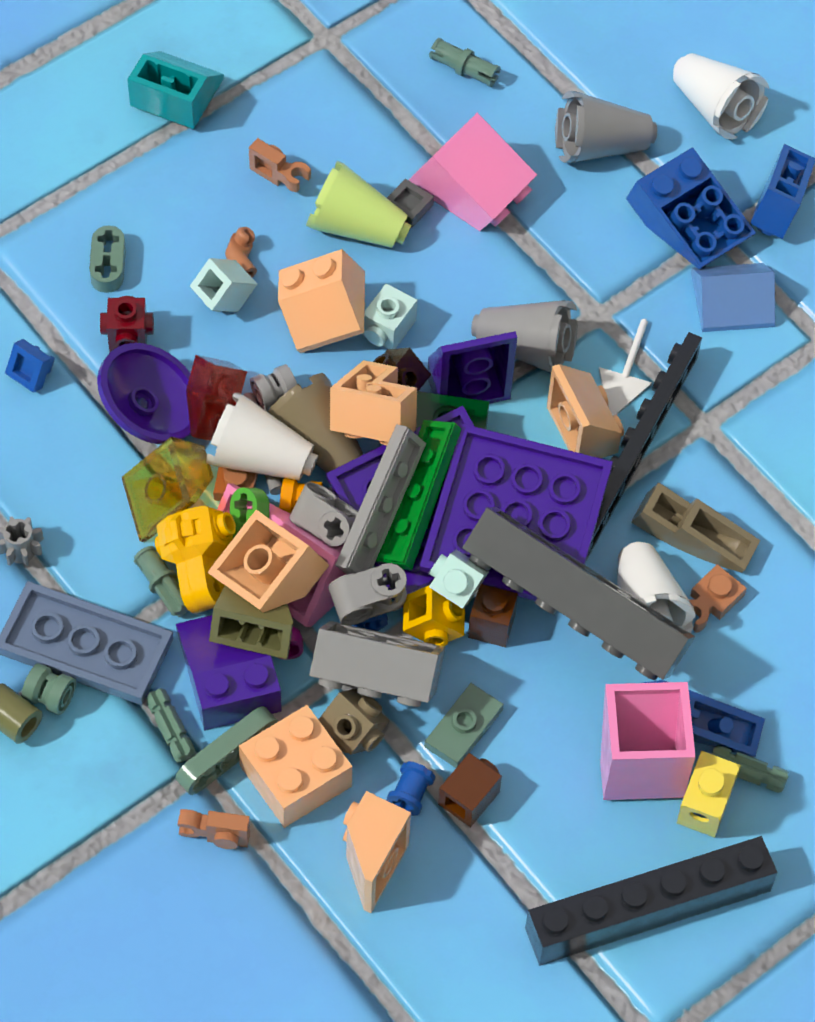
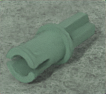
M154 546L141 549L134 556V563L149 581V590L159 595L173 616L181 617L185 615L189 610L181 598L177 573L174 570L168 569Z

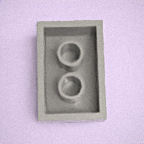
M329 621L319 628L309 676L319 678L318 684L325 687L342 689V685L347 684L358 687L357 693L364 696L381 698L382 693L398 696V703L420 707L421 702L428 703L436 693L446 647Z

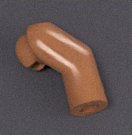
M240 227L231 236L225 256L228 260H236L251 277H254L257 269L248 257L253 247L255 234L248 227Z

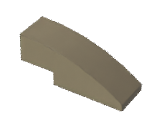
M661 483L656 484L647 492L631 523L679 550L741 573L745 571L760 542L758 538L696 498L692 503H689Z

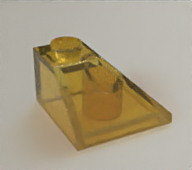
M170 437L121 477L139 541L147 542L156 535L157 524L168 515L188 509L195 504L210 484L214 476L210 464L206 463L207 453L203 445Z

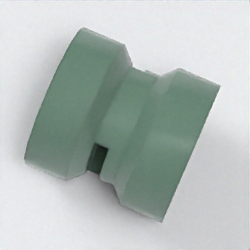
M37 663L31 669L24 682L21 696L32 704L39 702L45 704L48 711L61 715L68 707L74 695L76 679L65 674L55 675L52 673L51 668Z

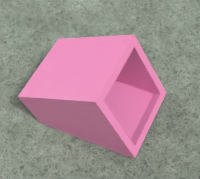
M476 113L409 181L433 195L436 203L478 231H481L489 223L496 227L510 213L506 206L512 200L516 204L520 203L532 191L528 184L537 174Z
M688 682L606 684L600 758L603 800L684 798L696 757Z

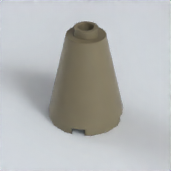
M319 373L309 377L313 384L304 388L297 384L281 396L270 407L268 412L314 445L313 453L318 455L316 465L325 473H328L364 454L356 438H349L344 433L330 430V388L332 383L326 374Z

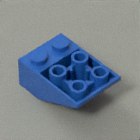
M693 147L639 179L626 197V200L646 227L699 270L756 234L755 230Z

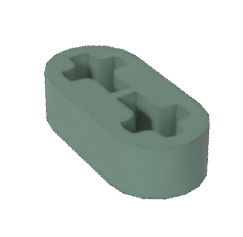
M108 225L98 228L93 233L89 266L91 284L96 290L104 293L119 289L124 280L125 238L123 232L115 226ZM106 241H113L111 252H105L104 246ZM105 266L111 267V273L108 278L102 277Z

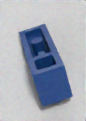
M786 144L783 145L755 208L750 224L756 226L765 235H775L783 239L803 200L815 164L814 157Z
M658 680L644 683H663L667 681ZM689 690L694 742L712 747L720 745L731 749V752H739L750 757H756L765 719Z

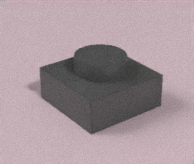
M406 178L387 197V199L408 215L406 223L410 224L411 228L434 205L433 195Z

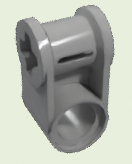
M307 482L289 519L296 526L310 532L327 545L341 546L347 539L358 510L339 499L326 487L313 482Z
M387 563L359 573L343 575L333 580L329 584L328 589L341 624L345 626L359 624L369 618L401 608L407 598V579L401 567L396 564Z

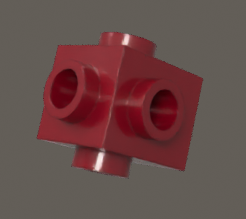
M133 296L108 298L107 312L100 313V333L108 337L109 353L124 344H147V335L154 334L153 312H147L145 298H135Z

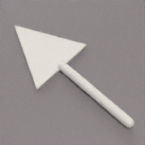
M647 319L640 321L622 374L599 367L601 383L607 394L608 407L612 415H618L652 385V382L629 376L648 323Z

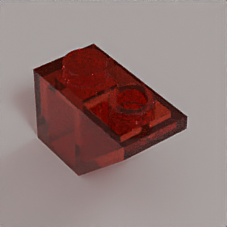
M195 355L186 389L192 437L212 441L227 404L236 405L232 396L236 392L242 393L247 371L229 361Z

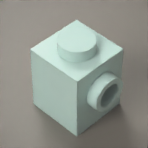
M209 258L190 287L212 311L238 312L258 284L236 260Z
M385 284L365 310L364 333L362 335L376 346L396 349L416 322L417 299Z
M456 549L448 557L443 554L440 555L429 573L434 577L429 587L463 609L469 604L489 571L476 566L469 560L468 556Z

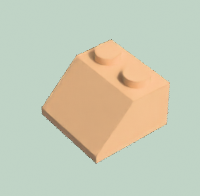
M343 249L279 270L278 303L297 351L303 353L364 333L365 271Z
M561 364L552 366L547 409L568 450L597 458H604L618 453L620 440L624 435L623 425L617 415H612L608 407V397L603 386H597L589 372Z
M255 510L207 573L264 613L306 597L329 567V564L309 545Z
M366 791L360 803L354 801L345 815L343 824L347 826V829L344 833L343 841L347 842L346 858L363 909L372 913L409 846L411 812Z

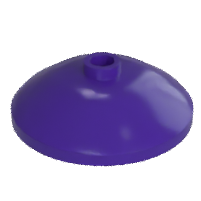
M129 343L112 350L101 363L97 376L101 401L113 420L129 434L149 443L166 445L184 440L196 429L203 411L199 387L188 369L170 353L149 344Z

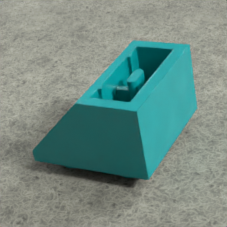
M162 51L144 53L127 79L130 106L194 129L222 83L224 74Z

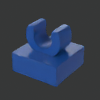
M21 339L13 345L5 374L34 393L43 388L46 375L51 372L55 358L41 351L38 346H34L25 339Z

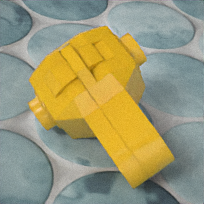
M208 506L188 508L168 515L156 526L158 534L155 538L156 550L162 560L176 564L180 594L186 608L193 614L213 609L225 585L207 572L233 540V534L236 532L235 521L230 513Z

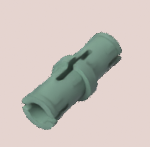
M437 38L431 49L436 51H430V59L437 60L455 69V73L460 76L466 74L487 84L489 87H492L499 77L495 73H500V66L475 56V52L469 48L462 50L441 38Z

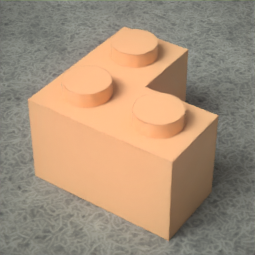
M363 360L330 388L331 431L344 433L349 438L365 437L379 440L383 445H388L396 424L407 426L413 432L416 431L417 388L398 384V367Z

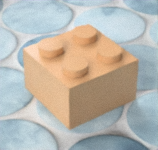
M305 705L239 745L240 767L284 828L352 787L353 766L308 705Z

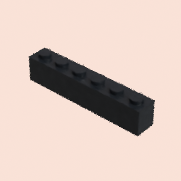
M762 836L529 909L525 930L540 966L770 892L778 872Z

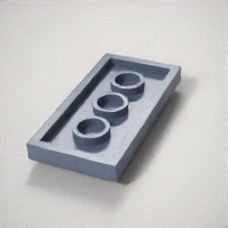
M27 581L0 634V655L33 667L35 664L40 663L51 668L52 673L55 675H68L76 679L77 683L142 705L173 641V632Z

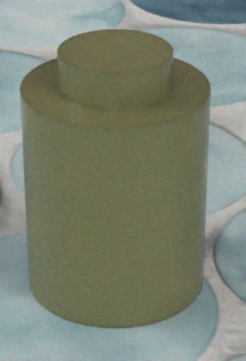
M1 683L0 731L15 743L21 744L37 729L43 714L41 710L9 686Z

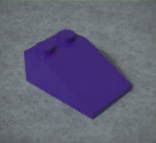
M516 331L440 346L428 357V371L431 373L428 381L432 393L490 401V403L511 399L518 338Z
M212 615L176 624V630L204 731L237 723L261 706H265L272 714L282 712L281 689L270 655L210 642Z

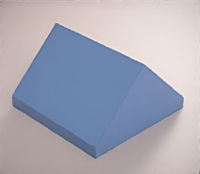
M764 263L710 266L703 267L700 270L698 268L691 269L702 332L775 327V272Z

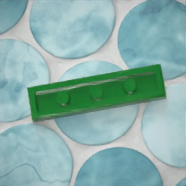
M433 420L423 421L418 436L426 443V446L375 561L379 565L392 563L402 569H413L462 430L456 423Z

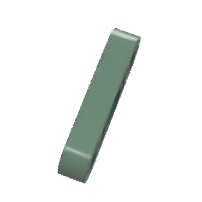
M265 706L253 710L189 759L179 769L175 779L189 795L197 794L240 761L239 745L279 721Z

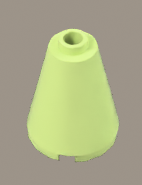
M339 161L336 162L335 168H332L315 202L317 208L314 214L310 213L306 224L307 227L313 230L393 248L396 242L403 244L411 228V225L406 223L408 215L348 166Z

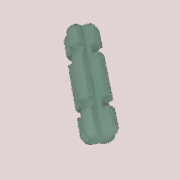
M160 688L150 692L146 696L147 705L151 713L154 714L155 721L167 745L171 748L170 751L174 760L182 763L195 756V748L190 738L186 735L187 732L175 707L170 703L171 699L167 691Z
M716 745L713 749V755L741 765L738 778L759 786L761 782L767 784V789L778 793L783 791L789 774L787 770L777 766H773V769L767 767L768 763L739 752L736 755L731 754V749Z

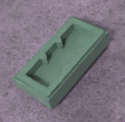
M470 683L425 740L424 747L457 768L503 711L504 704Z

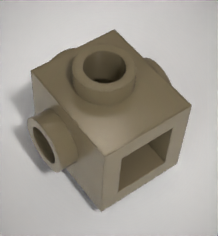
M357 689L339 692L318 719L339 749L350 755L363 751L370 752L375 749L383 740L385 734L382 730L390 721L381 712L382 707L375 699L357 693Z

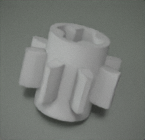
M10 517L9 522L6 523L4 528L0 527V554L6 553L8 565L15 562L24 563L27 566L34 555H42V548L39 543L44 539L42 529H32L30 517H27L25 520Z

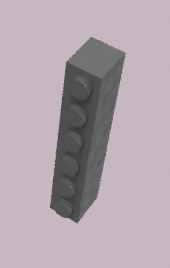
M497 507L486 508L462 547L471 554L469 560L476 566L486 571H490L492 567L504 575L502 582L519 593H522L524 589L537 597L535 603L540 608L553 615L559 611L570 619L568 625L587 637L590 633L594 634L604 641L601 645L602 648L620 659L626 655L637 663L635 669L651 680L656 681L657 677L662 680L669 678L695 638L694 635Z

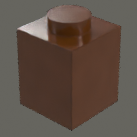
M481 584L470 614L468 638L506 648L516 615L518 593Z
M468 753L439 788L438 805L471 828L500 793L502 775L499 774L498 769L490 761L484 758L479 760L471 753Z

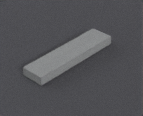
M396 424L335 566L346 574L359 573L373 568L426 446V443L407 426Z

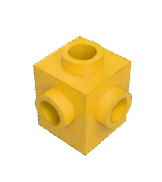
M430 585L407 594L403 605V632L423 642L445 646L448 642L464 636L465 607L463 609L431 589Z

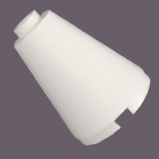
M694 53L681 57L674 65L673 80L717 134L723 138L732 140L738 138L734 134L740 130L748 132L761 118L768 103V98L764 96L765 87L769 89L767 81L762 76Z
M237 392L234 393L232 397L236 405L227 404L211 441L212 445L217 446L215 456L207 454L206 463L217 467L298 481L301 480L303 474L310 477L318 459V455L313 453L314 445L246 396Z
M633 542L623 548L618 555L617 586L691 633L693 629L692 621L694 618L696 619L694 607L656 549L651 544L645 542Z

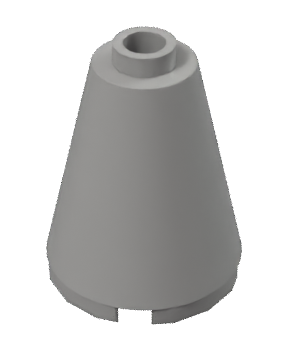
M568 91L562 97V99H568L565 108H558L555 125L556 148L563 149L564 156H559V159L564 163H575L647 150L651 143L656 141L657 124L652 121L649 114L577 91Z
M567 300L483 308L480 314H476L473 318L471 333L472 336L479 339L516 331L518 338L515 359L551 373L552 366L563 365L564 361H572L577 341L578 320L571 319L570 310L577 311V308L573 301Z

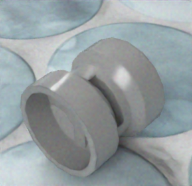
M286 364L274 368L273 372L269 375L259 374L250 378L251 389L257 404L267 412L281 396L297 385L292 371Z

